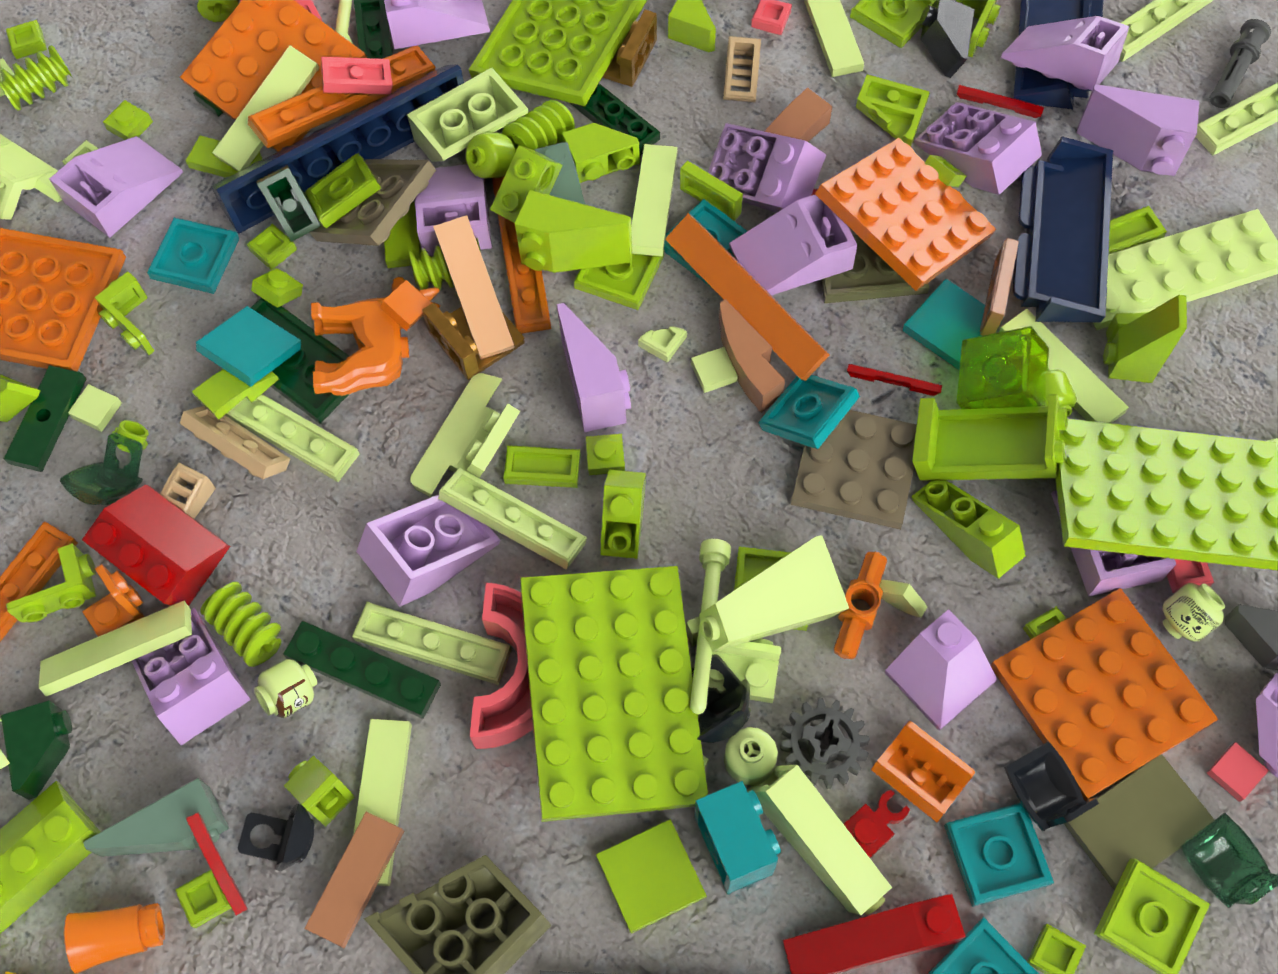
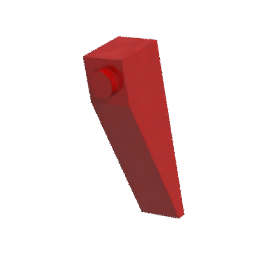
M951 893L782 940L791 974H836L956 944L966 936Z

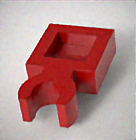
M892 790L886 791L880 797L875 812L865 803L844 823V826L869 858L876 854L895 835L887 825L902 822L910 811L907 806L898 813H892L888 810L887 802L895 794Z

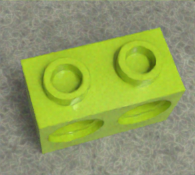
M518 145L490 210L515 223L529 190L550 195L563 165L535 150Z

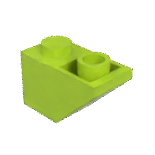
M596 123L562 133L563 142H568L580 183L596 180L603 175L619 170H627L634 165L640 164L639 141L631 135Z
M609 469L604 484L600 555L638 559L644 511L646 473Z

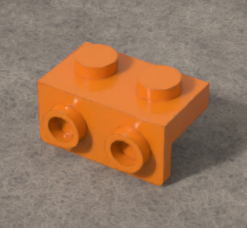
M912 721L906 723L895 740L871 768V771L935 822L941 819L975 774L974 769Z

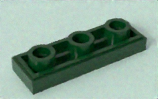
M598 83L586 106L570 103L593 123L636 137L639 141L640 156L643 154L644 144L654 145L660 140V131L600 83Z
M49 365L38 387L40 390L39 396L30 404L4 457L8 464L43 472L69 417L68 412L76 402L84 386L86 377L83 373Z

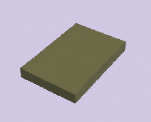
M853 235L857 243L853 269L820 280L824 304L928 294L930 288L928 282L915 291L858 235Z
M1161 754L1097 798L1098 805L1074 820L1064 823V825L1115 891L1129 859H1137L1153 869L1215 824L1216 820Z

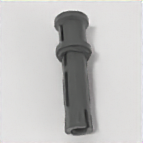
M1250 19L1242 25L1240 38L1230 48L1231 58L1209 97L1211 104L1215 107L1226 108L1231 104L1232 98L1243 80L1249 65L1259 59L1262 44L1271 36V28L1266 22L1259 19Z

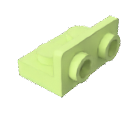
M759 638L712 652V655L716 654L722 658L740 681L745 678L748 680L750 700L773 703L781 654L780 646H774L772 641ZM710 669L708 687L717 688L720 693L726 690L723 687V675L717 670Z

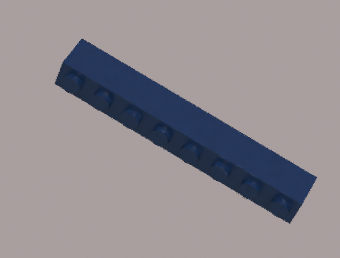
M458 64L445 65L399 88L397 91L371 102L368 106L342 117L339 121L313 132L308 137L284 147L275 154L253 163L244 170L224 178L211 186L220 207L237 233L240 234L275 215L256 181L288 165L305 193L308 188L356 153H359L364 161L366 159H382L415 142L407 114L463 84L462 70Z

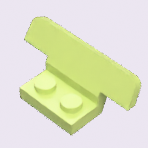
M1 134L0 219L12 220L22 189L30 190L36 188L57 203L60 202L62 199L49 180L58 170Z
M478 373L471 378L411 474L410 481L416 490L431 497L447 469L456 472L460 467L480 478L520 413L518 409L510 404L506 405L501 414L486 407L502 378L484 373Z

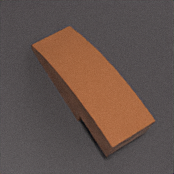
M807 87L777 116L764 132L809 142L830 124L832 105Z
M725 299L720 302L719 327L722 344L738 375V383L747 397L762 413L774 404L784 392L785 379L770 364L772 346Z

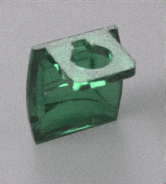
M119 433L109 434L104 463L98 462L75 469L61 477L60 482L73 497L81 502L90 505H110L119 500L123 495L136 489L142 483L143 479L138 477L143 446L140 442ZM118 445H124L131 453V461L129 464L124 465L123 469L119 468L120 461L116 457V447Z
M1226 813L1221 814L1180 846L1190 866L1200 880L1228 908L1234 904L1252 905L1278 886V874L1270 872L1254 843Z

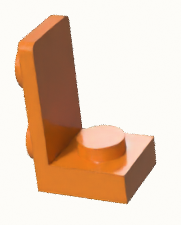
M102 564L96 567V572L110 593L82 612L99 637L145 616L138 607L144 602L131 584L128 585L118 571L111 574Z

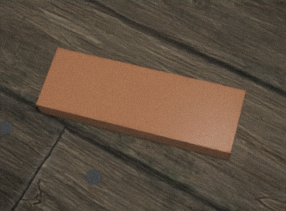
M1010 238L1004 240L994 261L980 327V335L993 339L1005 315L1019 244L1017 240Z
M365 812L304 929L345 949L405 831L392 823Z

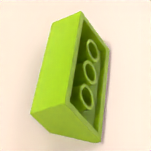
M58 781L50 785L0 829V934L92 853L86 850L83 842L101 832Z

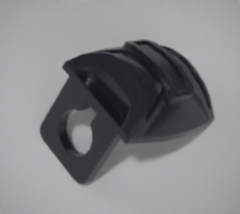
M716 654L712 655L710 669L717 670L723 675V687L726 690L720 693L717 688L708 687V704H706V709L701 713L698 720L700 736L697 738L701 742L708 743L720 742L735 735L747 723L751 713L748 680L745 678L740 681L722 658ZM694 667L691 669V670H692V677H693V674H694Z
M1046 742L1004 767L1019 801L1042 831L1068 823L1099 804L1096 798L1084 801L1070 769L1050 742Z
M301 804L294 805L288 820L251 812L245 818L237 847L238 852L248 856L275 861V870L277 871L285 870L295 863L300 864L306 858L312 846L314 820L310 819L307 810ZM267 825L273 830L274 835L281 836L279 845L272 843L267 848H257L251 843L250 833L255 826Z

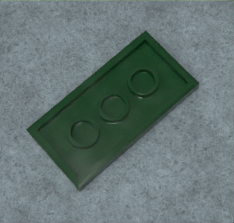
M260 298L251 309L301 340V349L272 371L279 379L270 387L321 424L348 395L338 396L333 395L331 392L323 394L314 393L313 371H315V361L340 363L345 361L349 355L322 335H315L314 329L284 307L280 306L277 308L265 299Z

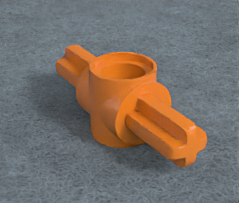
M867 552L858 578L851 580L845 595L849 609L841 612L838 616L842 625L834 646V653L841 658L854 659L857 656L864 631L870 630L873 626L883 595V590L879 586L887 564V558L881 555L880 552ZM862 599L869 604L870 609L865 611L858 610L852 605L851 601Z

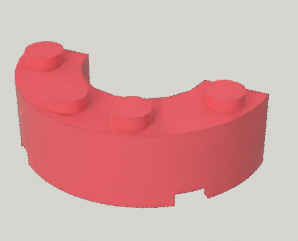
M486 583L482 621L487 635L502 638L514 647L517 652L518 661L513 676L504 687L490 695L476 696L473 699L470 739L475 749L503 746L518 740L533 730L521 592L496 583Z

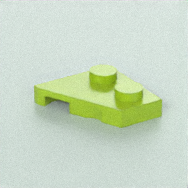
M867 74L857 98L856 108L895 139L900 138L904 143L912 146L928 102L930 91Z

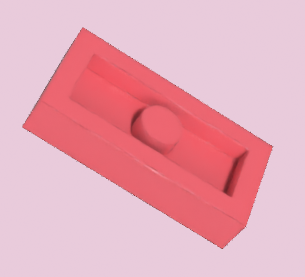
M321 57L323 92L391 94L392 79L389 59Z

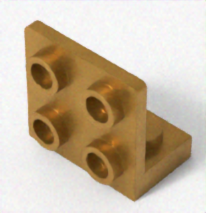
M644 9L639 21L633 22L630 31L602 78L633 87L657 41V13Z
M434 302L422 309L428 332L467 380H470L474 375L490 367L525 343L524 336L503 313L514 348L480 359L479 351L473 340L462 306L452 313L448 311L442 313Z

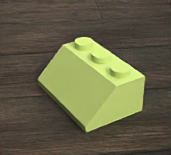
M490 68L412 111L407 116L416 144L431 162L444 161L467 148L473 136L480 133H494L528 113V108L495 70Z

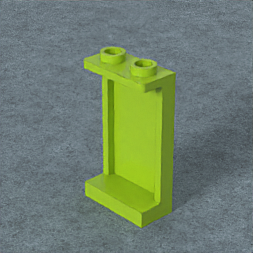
M1057 394L1049 395L1048 406L939 410L935 398H920L912 462L920 480L1057 478L1058 463H1065V441L1059 440L1060 431L1067 430V409L1060 408Z

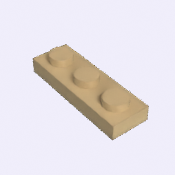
M204 405L183 411L180 421L182 426L193 432L194 436L198 439L204 440L220 450L223 456L233 459L248 469V472L253 476L265 479L287 470L290 461L289 457L226 415L218 420Z

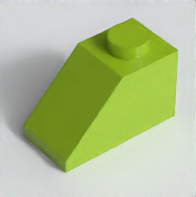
M314 755L308 761L305 760L296 765L288 776L289 781L284 785L301 805L325 827L355 798L349 789Z

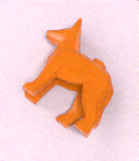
M403 277L393 279L391 291L393 292L405 279ZM415 287L430 302L440 291L436 287L423 290ZM386 297L366 299L336 307L322 306L319 302L311 303V317L314 320L315 335L353 334L359 348L357 352L340 363L315 361V371H313L315 394L331 392L333 395L344 396L368 388L388 386L400 377L403 365L402 358H409L408 336L401 337V329L403 328L380 308Z

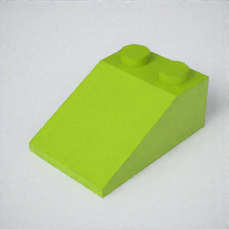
M529 190L515 222L521 264L536 271L545 270L556 273L631 263L633 253L630 216Z

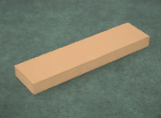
M466 215L433 226L473 340L479 351L480 359L513 349L514 344L468 216Z

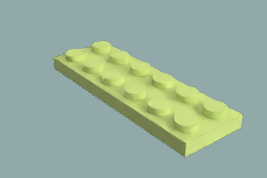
M1256 209L1108 255L1106 317L1102 322H1093L1097 330H1100L1110 325L1116 313L1149 312L1177 295H1186L1187 302L1276 275L1278 274V240L1260 211Z

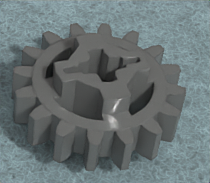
M823 698L818 699L815 709H812L807 702L803 703L801 708L802 716L792 711L789 720L793 726L784 725L782 735L789 739L781 742L780 749L781 751L791 752L785 760V765H798L804 774L810 776V782L813 786L816 785L818 779L824 780L826 789H831L834 778H837L842 785L847 784L849 780L847 771L857 776L862 769L857 761H866L869 754L860 748L868 745L870 741L869 736L859 735V732L865 725L864 721L853 722L851 720L854 713L853 708H849L844 713L839 711L840 701L835 700L831 708L825 706ZM824 719V722L814 727L807 725L811 721ZM838 724L845 729L849 738L843 736ZM829 730V747L825 750L823 757H820V741L825 736L826 731ZM799 748L807 751L812 760L811 763L804 758ZM835 760L843 762V760H846L843 764L837 767L825 768L827 764Z

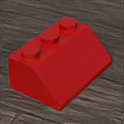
M146 484L105 507L82 538L83 542L167 605H174L185 601L189 606L231 547Z

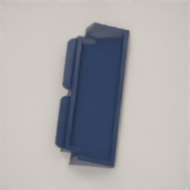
M1021 0L1018 36L1028 26L1093 16L1103 17L1104 0ZM1016 66L1014 99L1039 106L1073 110L1074 97L1089 98V91H1092L1089 89H1079L1072 83L1058 78H1048L1041 72L1027 67L1021 68Z
M1062 136L1047 157V162L1038 160L1035 166L1031 165L1022 173L1018 222L1027 230L1026 233H1022L1017 238L1019 244L1014 265L1012 291L1014 296L1021 300V307H1036L1035 322H1102L1106 317L1113 150Z

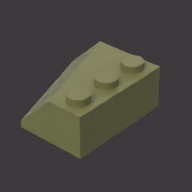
M487 855L440 878L437 884L418 894L412 893L400 899V903L381 913L377 911L364 918L412 974H505L552 926L545 916Z

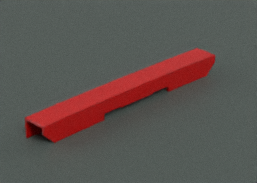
M959 85L957 96L960 99L981 104L983 102L1014 110L1015 113L1033 118L1041 117L1044 107L962 85Z
M848 364L847 368L850 377L874 382V380L907 387L910 391L930 396L940 394L943 386L853 364Z
M197 812L192 816H187L186 820L235 915L237 916L248 909L246 902L216 849L201 815Z

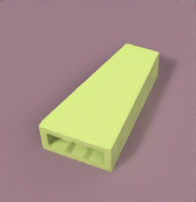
M820 535L814 537L699 614L701 619L700 627L703 637L709 642L713 652L830 619L849 609L823 536Z
M798 765L775 766L773 773L767 780L761 784L752 785L747 790V792L755 791L761 803L763 813L848 912L862 915L863 913L869 915L882 906L885 902L883 895L892 886Z

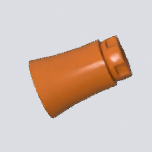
M153 903L142 907L141 904L105 911L68 913L65 919L64 939L67 958L72 971L77 974L99 964L127 955L145 952L150 947L163 945V940H165V924L160 905Z

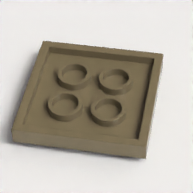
M366 159L365 162L381 186V189L327 229L320 222L321 227L309 233L316 241L379 246L388 239L390 230L397 221L408 213L410 204L416 196L427 188L429 179L436 172L435 167L429 160Z
M849 410L819 449L804 445L791 505L901 530L914 470L912 460L917 424Z

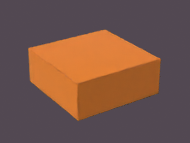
M405 280L383 300L380 308L404 330L408 331L424 316L422 309L432 303Z

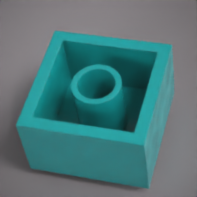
M743 781L702 797L695 802V821L727 895L772 876L778 863L777 855L781 853L779 843L771 829L765 831L759 816L763 814V809L754 790L747 792Z

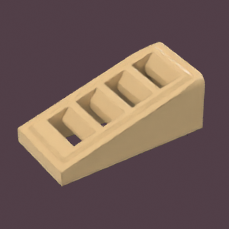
M729 36L723 100L756 102L761 39ZM734 55L752 56V60L734 58ZM733 65L751 67V70L733 69ZM732 76L751 77V80L732 79ZM731 86L748 87L750 92L731 91Z
M178 463L160 494L195 519L216 488L207 476ZM188 483L194 486L192 490L186 488ZM179 495L187 499L185 504L176 500Z

